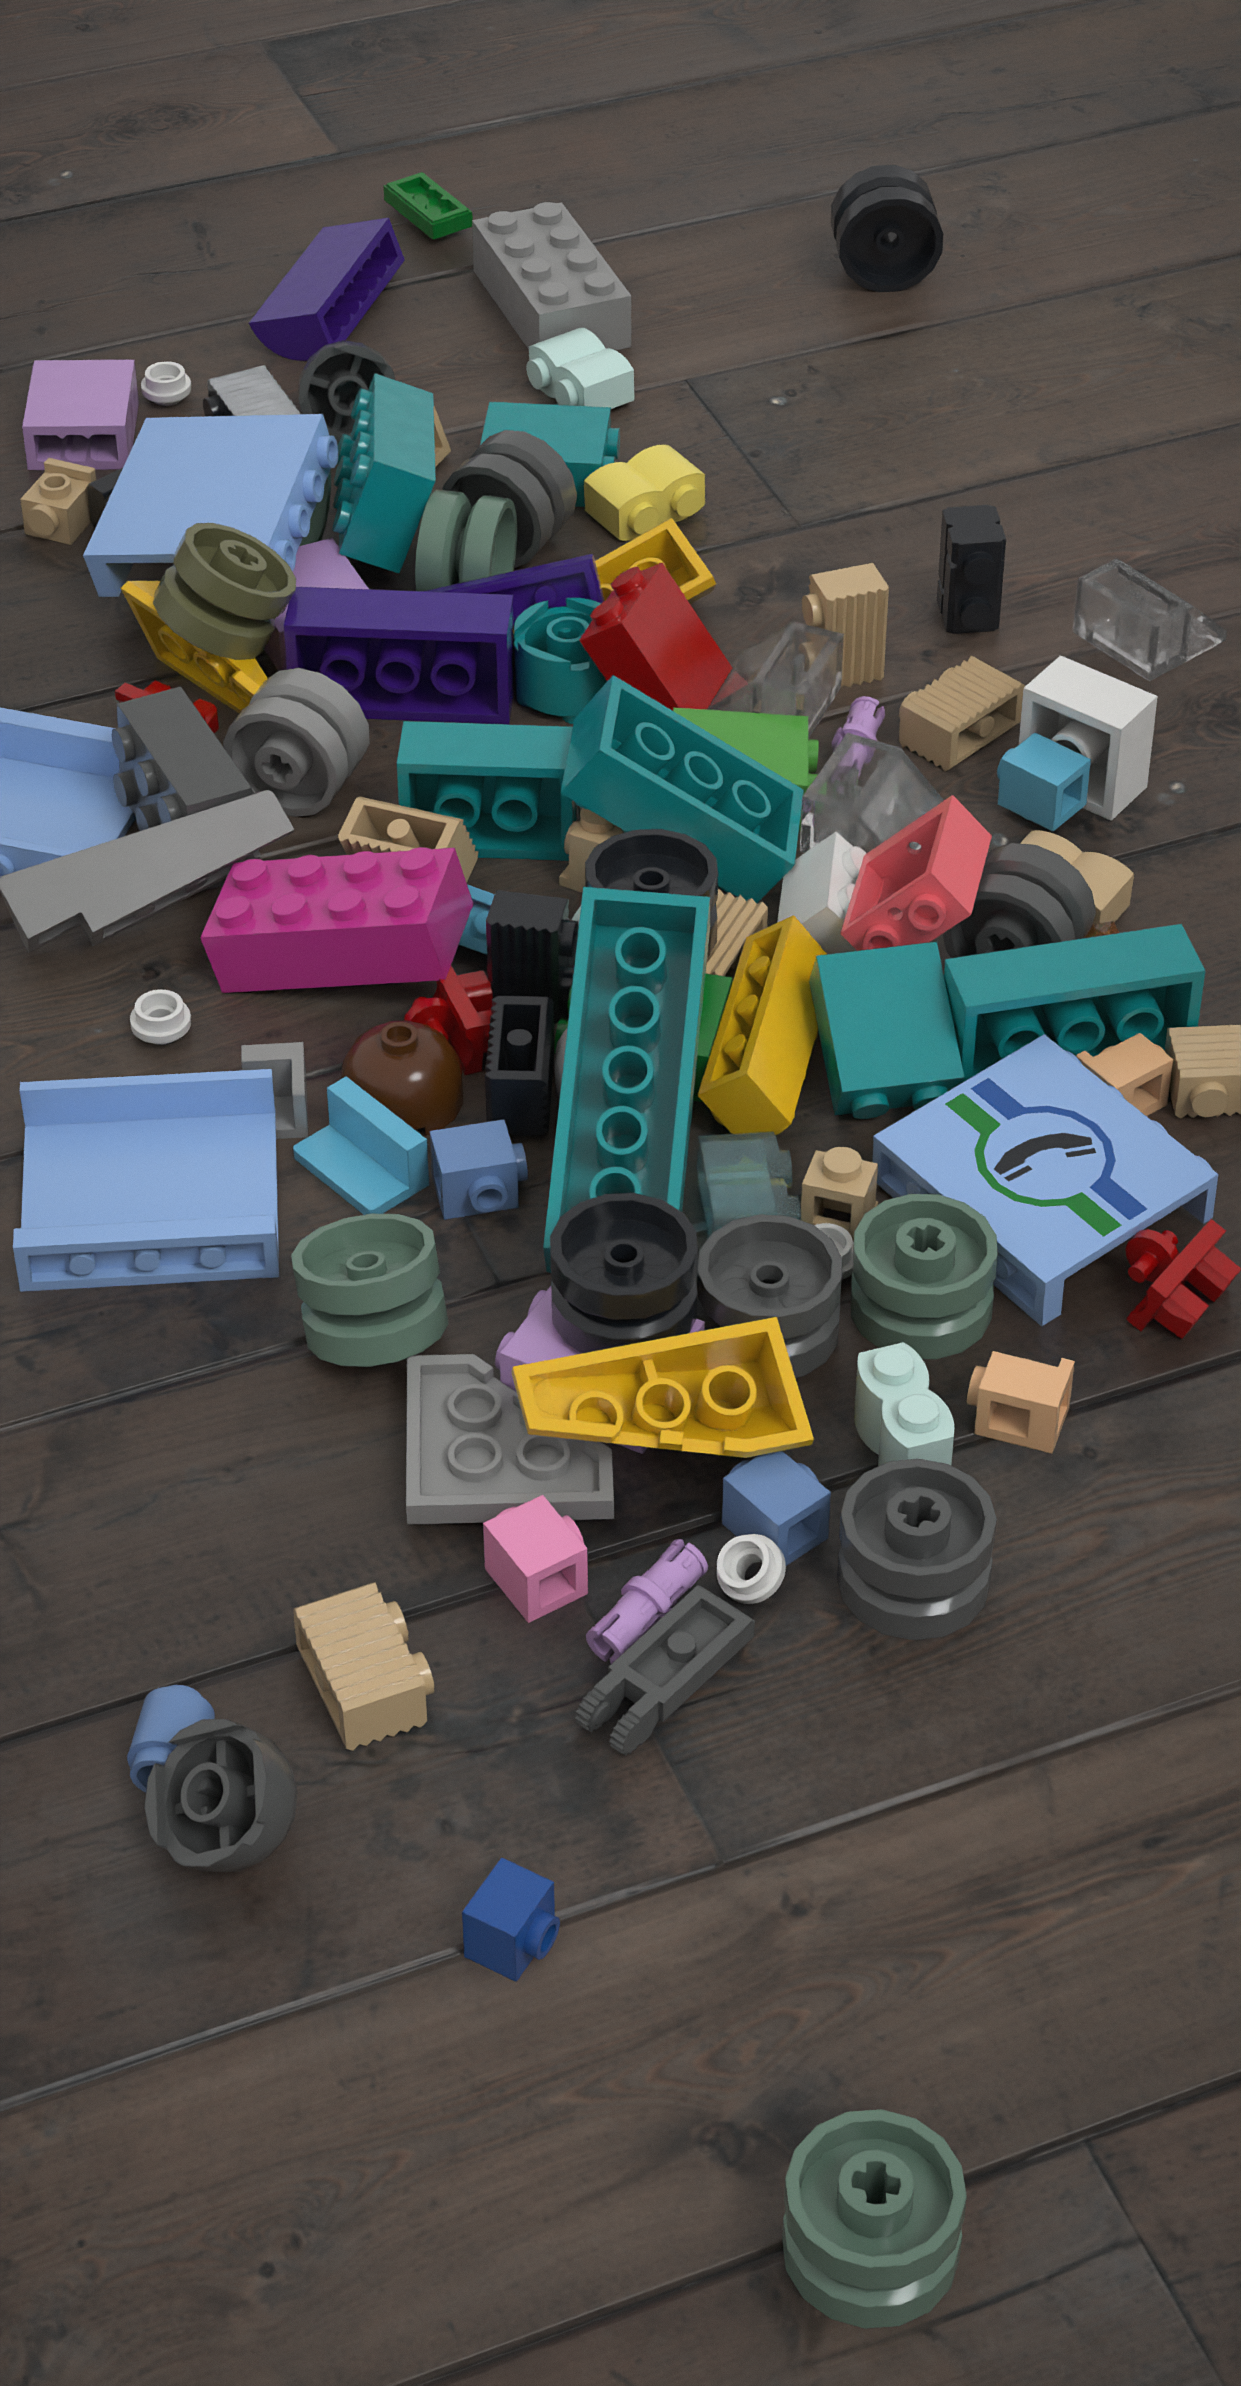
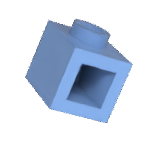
M504 1119L430 1131L432 1179L444 1220L519 1208L518 1182L528 1179L526 1156L522 1143H511Z
M783 1451L758 1455L752 1460L740 1462L723 1478L722 1524L736 1537L758 1534L771 1539L782 1551L787 1566L828 1539L831 1492L819 1483L809 1467L802 1463H796Z

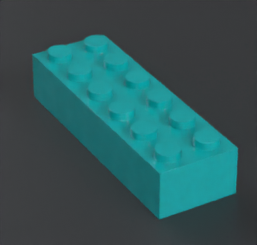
M583 887L543 1245L546 1272L551 1273L550 1235L560 1217L580 1202L604 1194L637 1193L662 1199L682 1212L710 933V897Z

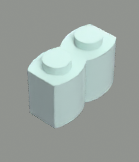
M578 328L529 346V361L526 366L529 381L534 388L540 389L551 398H556L558 405L611 407L613 409L634 401L633 367L618 351L610 348L606 349L599 338L585 328Z
M904 1342L859 1353L854 1421L860 1438L872 1451L879 1455L878 1466L891 1461L924 1459L952 1465L954 1420L944 1401L929 1390L928 1370L919 1354Z

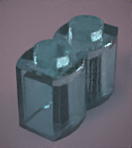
M774 1132L698 1136L696 1169L700 1199L705 1215L707 1239L713 1232L729 1222L754 1215H782L801 1220L798 1195H788L786 1189L791 1188L792 1185L789 1150H779Z

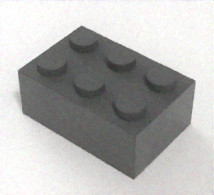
M182 687L117 703L118 728L112 730L111 736L115 753L119 759V773L114 774L113 784L120 804L123 807L129 806L136 816L139 831L252 795V787ZM226 878L202 891L223 886Z

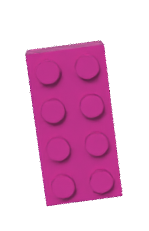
M419 847L409 851L373 853L362 851L353 855L324 857L306 855L295 859L266 861L250 859L244 862L233 863L200 938L222 993L439 981V978L446 979L472 910L473 901L455 848L429 849Z

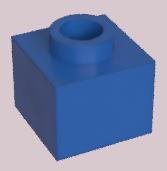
M501 1857L462 1911L464 1957L517 1982L532 1959H543L556 1940L560 1919L555 1916L554 1882Z

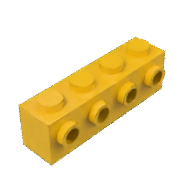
M794 915L746 937L698 1092V1097L710 1109L715 1120L725 1126L741 1145L765 1135L775 1136L792 1124L813 1045L818 1034L809 979L816 956L827 955V953Z

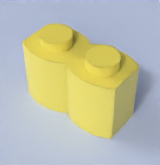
M670 445L652 446L636 454L627 463H610L592 472L584 480L585 511L619 540L630 541L671 518L678 522L698 512L705 505V474Z

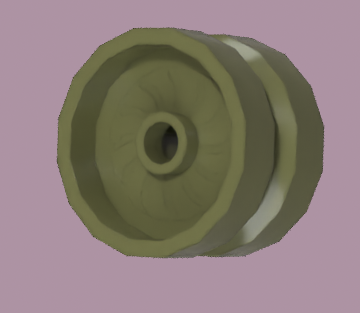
M196 523L186 529L175 551L174 565L165 571L155 591L153 604L159 617L171 630L192 645L220 657L234 660L254 659L264 651L274 632L275 618L285 611L296 589V577L290 566L273 549L257 538L233 527L216 523Z

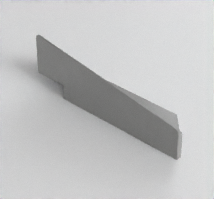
M265 790L1 876L0 892L28 953L81 925L91 945L94 946L227 878L233 863L259 859L261 857L259 850L289 836L294 832V828L275 794L270 790Z

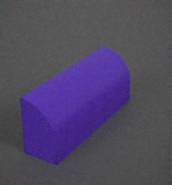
M382 218L323 227L250 320L249 325L256 337L274 353L297 361H307L324 345L342 340L346 341L405 261L390 219Z

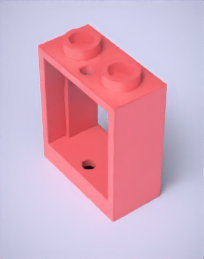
M951 795L864 855L840 934L857 951L931 942L972 914L992 835L954 795ZM917 842L921 845V848L915 850L909 844Z

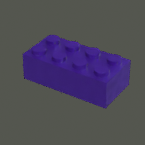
M296 587L288 603L284 621L287 670L301 668L322 673L342 685L359 703L366 719L510 724L515 691L513 595Z

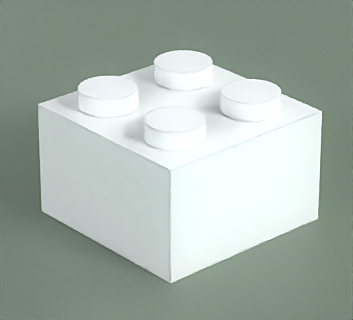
M1060 655L1023 689L1019 745L1033 733H1038L1090 758L1087 803L1083 809L1112 821L1147 788L1158 696Z

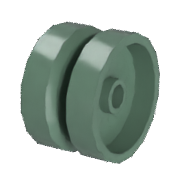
M437 489L431 493L424 509L417 542L415 564L416 591H427L514 571L517 546V515L513 501L510 498L484 495L471 507L468 497L462 492Z
M907 1194L885 1200L865 1213L854 1231L853 1273L851 1280V1318L861 1335L878 1348L904 1342L913 1348L922 1359H940L958 1354L982 1339L992 1320L993 1282L996 1278L998 1256L997 1235L985 1216L964 1202L939 1194Z
M375 1213L343 1218L313 1231L300 1240L291 1254L298 1297L303 1301L301 1311L307 1346L321 1360L340 1366L371 1367L398 1362L421 1353L441 1338L449 1324L442 1283L437 1279L440 1269L433 1230L418 1219L400 1214Z
M878 2109L850 2111L817 2125L795 2148L785 2177V2214L783 2217L782 2243L786 2271L804 2300L832 2320L864 2329L901 2326L930 2312L952 2287L961 2253V2228L965 2217L967 2199L962 2165L945 2139L916 2118Z

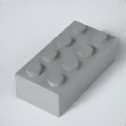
M544 202L537 204L531 209L516 212L499 211L492 213L489 217L472 220L474 272L528 350L529 346L578 328H585L599 338L606 349L620 350L631 347V294L562 202Z

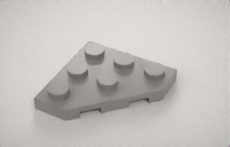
M475 1354L417 1355L407 1358V1524L486 1522L508 1508L518 1507L541 1495H544L561 1517L567 1515L572 1520L614 1519L611 1448L602 1442L529 1435L517 1392L496 1379L493 1367Z

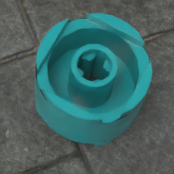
M566 598V606L548 609L547 600L530 606L518 616L514 623L513 644L516 700L520 705L531 707L546 714L561 716L565 722L573 724L574 718L604 686L607 680L579 641L592 622L590 617L592 611L601 603L585 598Z

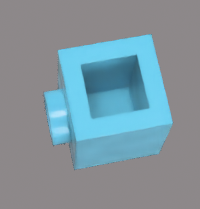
M1033 733L1016 748L1009 749L999 762L997 768V777L1000 779L998 805L1051 831H1055L1086 805L1091 759L1038 733Z

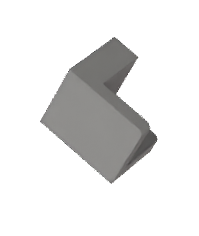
M304 1043L241 1045L242 1070L272 1069L276 1110V1139L308 1137Z

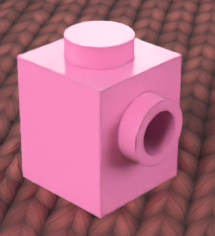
M544 1495L518 1507L508 1508L499 1513L495 1518L483 1523L485 1570L528 1623L588 1594L587 1547L584 1545L581 1532L572 1518L567 1515L561 1517Z

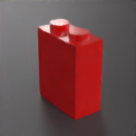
M663 563L642 571L639 567H633L624 571L611 583L613 591L606 601L592 611L590 615L592 622L579 641L607 681L614 675L672 711L673 707L707 710L731 672L732 666Z

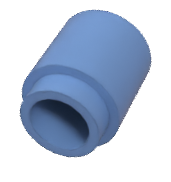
M171 1685L157 1688L145 1697L127 1755V1761L131 1768V1780L140 1790L146 1792L148 1777L154 1764L165 1765L169 1754L177 1746L168 1742L180 1730L202 1719H215L213 1707L195 1689L184 1685Z

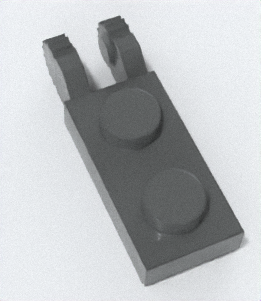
M697 1585L608 1667V1674L594 1686L591 1692L589 1691L583 1697L582 1702L578 1705L579 1708L576 1711L575 1717L576 1723L590 1732L596 1731L597 1728L602 1727L604 1722H607L616 1714L625 1696L635 1704L628 1710L626 1715L623 1714L622 1718L617 1721L616 1726L613 1727L612 1734H610L611 1739L609 1742L611 1747L625 1756L628 1753L631 1754L638 1745H642L650 1737L658 1720L664 1722L754 1637L755 1620L707 1589Z

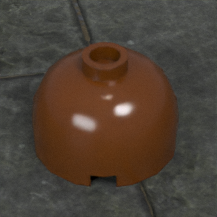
M390 1021L371 1027L357 1037L343 1060L341 1079L348 1077L414 1130L425 1127V1136L430 1135V1131L443 1129L454 1121L463 1106L462 1068L459 1056L444 1035L429 1025L413 1021Z

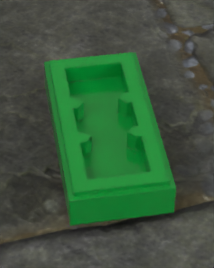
M423 172L383 185L384 201L432 240L472 227V211Z

